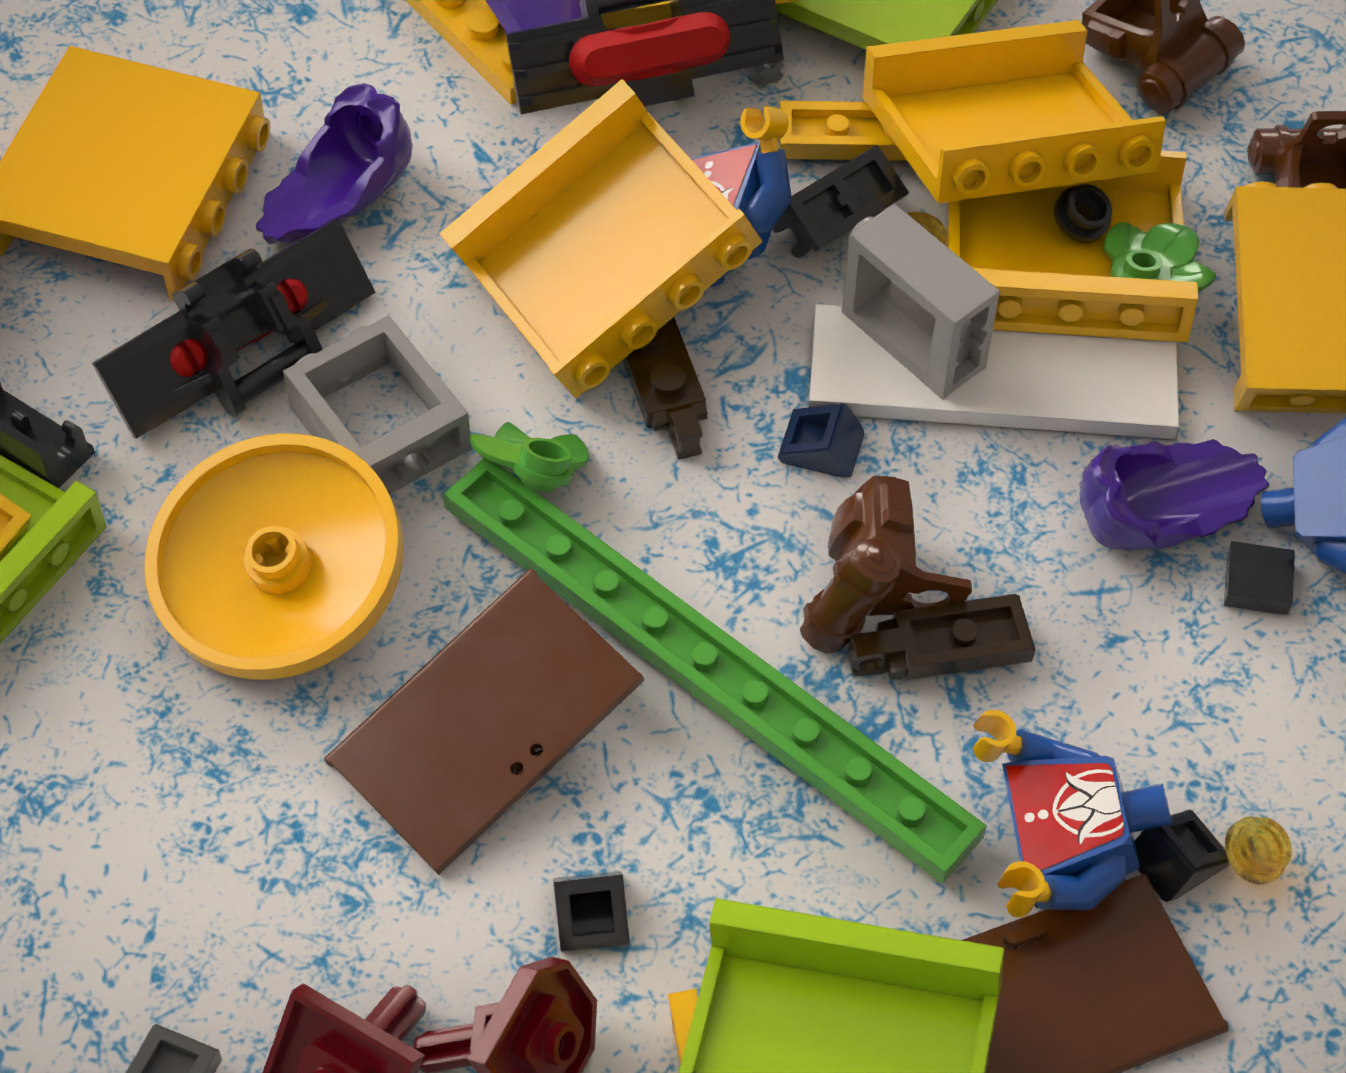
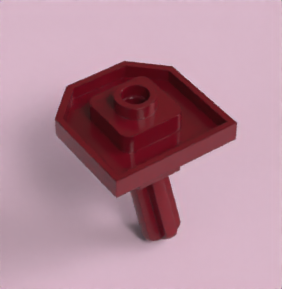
M548 957L520 966L500 1002L475 1007L473 1023L427 1031L415 1038L413 1048L424 1054L419 1070L424 1073H433L473 1066L477 1073H582L595 1050L597 999L568 960Z
M302 983L291 991L262 1073H418L424 1054L402 1041L424 1016L426 1003L418 996L417 990L412 986H395L389 990L371 1013L363 1019Z

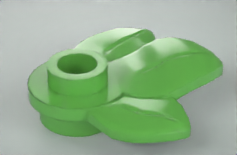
M1120 222L1111 227L1105 236L1103 249L1113 261L1110 270L1111 277L1197 282L1198 292L1209 287L1216 279V273L1210 268L1193 261L1198 251L1199 238L1187 226L1163 223L1155 225L1148 232H1144L1128 222Z
M505 422L496 432L495 437L481 434L470 435V443L479 455L495 464L512 469L521 478V482L525 486L540 492H552L557 487L569 485L573 480L575 470L586 466L589 459L587 447L575 434L560 435L551 439L531 438L514 424Z

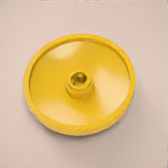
M296 433L262 435L232 444L203 460L188 472L167 496L156 515L147 540L144 567L146 588L156 616L176 643L198 662L215 671L238 678L253 680L287 678L320 668L337 659L361 641L375 626L388 607L399 582L403 565L404 537L397 509L384 483L376 472L354 452L340 444L312 435Z

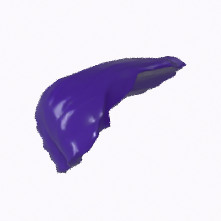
M366 83L349 86L335 98L330 112L325 116L324 125L317 131L299 156L295 170L283 178L278 187L265 194V203L262 209L263 216L256 223V230L263 233V239L268 244L276 242L291 243L302 236L310 234L333 219H338L341 222L366 208L400 178L410 162L413 144L411 131L400 111L399 102L394 97L378 94L373 85Z
M1214 439L1197 444L1174 443L1171 445L1153 441L1144 445L1126 447L1107 445L1085 467L1082 473V480L1079 483L1081 508L1089 530L1101 545L1110 549L1156 550L1172 547L1196 538L1214 535L1226 525L1243 521L1247 518L1249 509L1255 504V496L1269 487V482L1265 479L1267 470L1259 465L1258 456L1254 453L1241 454L1237 450L1224 446Z

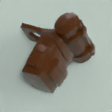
M1096 0L1082 13V25L1087 29L1086 44L1119 61L1135 66V69L1143 72L1136 84L1138 94L1146 106L1156 110L1159 115H1165L1172 109H1179L1198 89L1216 75H1221L1233 64L1234 59L1244 51L1245 47L1243 33L1235 23L1221 16H1213L1207 19L1200 0Z
M1346 111L1313 112L1310 114L1304 127L1299 129H1289L1287 125H1276L1274 128H1257L1254 130L1247 147V157L1255 174L1274 175L1277 187L1304 188L1315 183H1330L1337 188L1346 189ZM1331 125H1343L1341 128H1325Z
M874 475L838 507L832 519L828 541V556L836 561L832 567L834 577L827 587L815 595L811 603H807L803 608L804 622L800 627V632L813 649L824 653H835L850 643V636L852 634H859L862 631L867 616L893 615L894 611L961 602L965 601L972 593V583L968 579L924 572L916 566L913 506L909 481L896 477ZM938 590L946 592L948 596L939 602L921 603L914 600L911 594L908 593L920 594L924 591Z

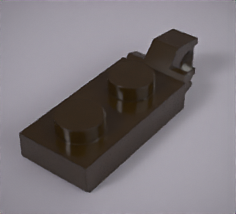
M673 317L657 331L655 337L647 345L634 350L622 361L647 428L652 427L654 432L667 429L677 458L680 460L702 454L700 437H703L699 421L708 419L706 398L676 320Z
M1010 594L894 611L892 619L877 624V631L852 634L850 636L847 656L853 676L880 675L888 671L890 679L902 680L906 677V680L1032 662L1036 649L1020 596Z

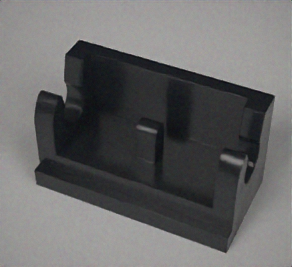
M875 145L792 195L790 205L773 226L772 230L774 233H778L789 228L797 240V245L792 247L791 253L793 256L801 258L813 249L817 252L848 233L864 218L874 217L892 204L900 201L909 194V191L879 146Z
M0 382V455L55 487L60 488L95 453L93 445L86 442L82 428L69 420H65L62 426L3 390Z

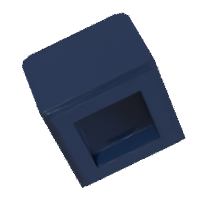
M846 403L793 409L778 459L784 464L836 477H851L864 438V429Z

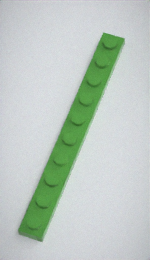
M483 458L443 494L446 510L524 569L528 570L531 568L535 570L538 577L553 591L943 884L984 838L986 824L536 491L525 486L521 480L499 464Z

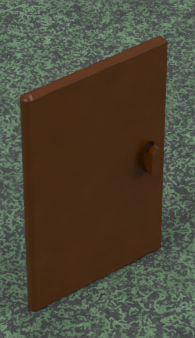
M530 568L326 755L324 760L328 766L334 767L439 875L645 680L641 673L538 577L535 570ZM542 748L543 751L540 750L536 752L535 749Z
M1145 873L1125 880L1092 910L1045 909L962 940L1004 948L1002 986L986 1073H1121L1229 1031L1227 1021L1223 1019ZM1007 943L1009 946H1015V949H1009L1005 946V944Z

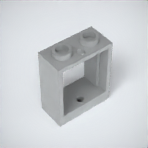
M895 203L874 218L869 216L861 220L851 231L848 238L841 312L942 400L986 368L1000 290Z
M389 315L369 326L355 329L348 337L318 353L302 357L295 365L283 370L289 406L312 436L340 444L358 455L376 472L389 494L472 449L468 412ZM391 362L429 410L361 447L323 398Z

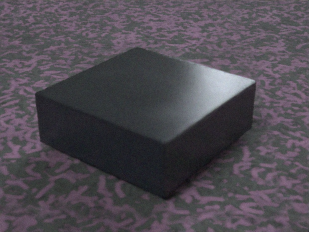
M1231 541L1227 552L1224 606L1288 615L1293 604L1295 550Z

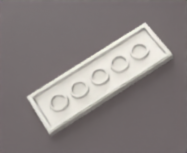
M816 304L809 407L846 403L857 417L1176 439L1179 429L1177 342L993 330L986 368L942 400L841 312L842 306Z

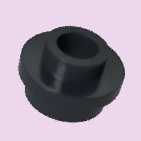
M1082 184L1064 190L1054 203L1053 213L1058 227L1065 235L1075 241L1089 243L1098 240L1108 230L1111 222L1112 205L1107 195L1101 189L1093 185Z

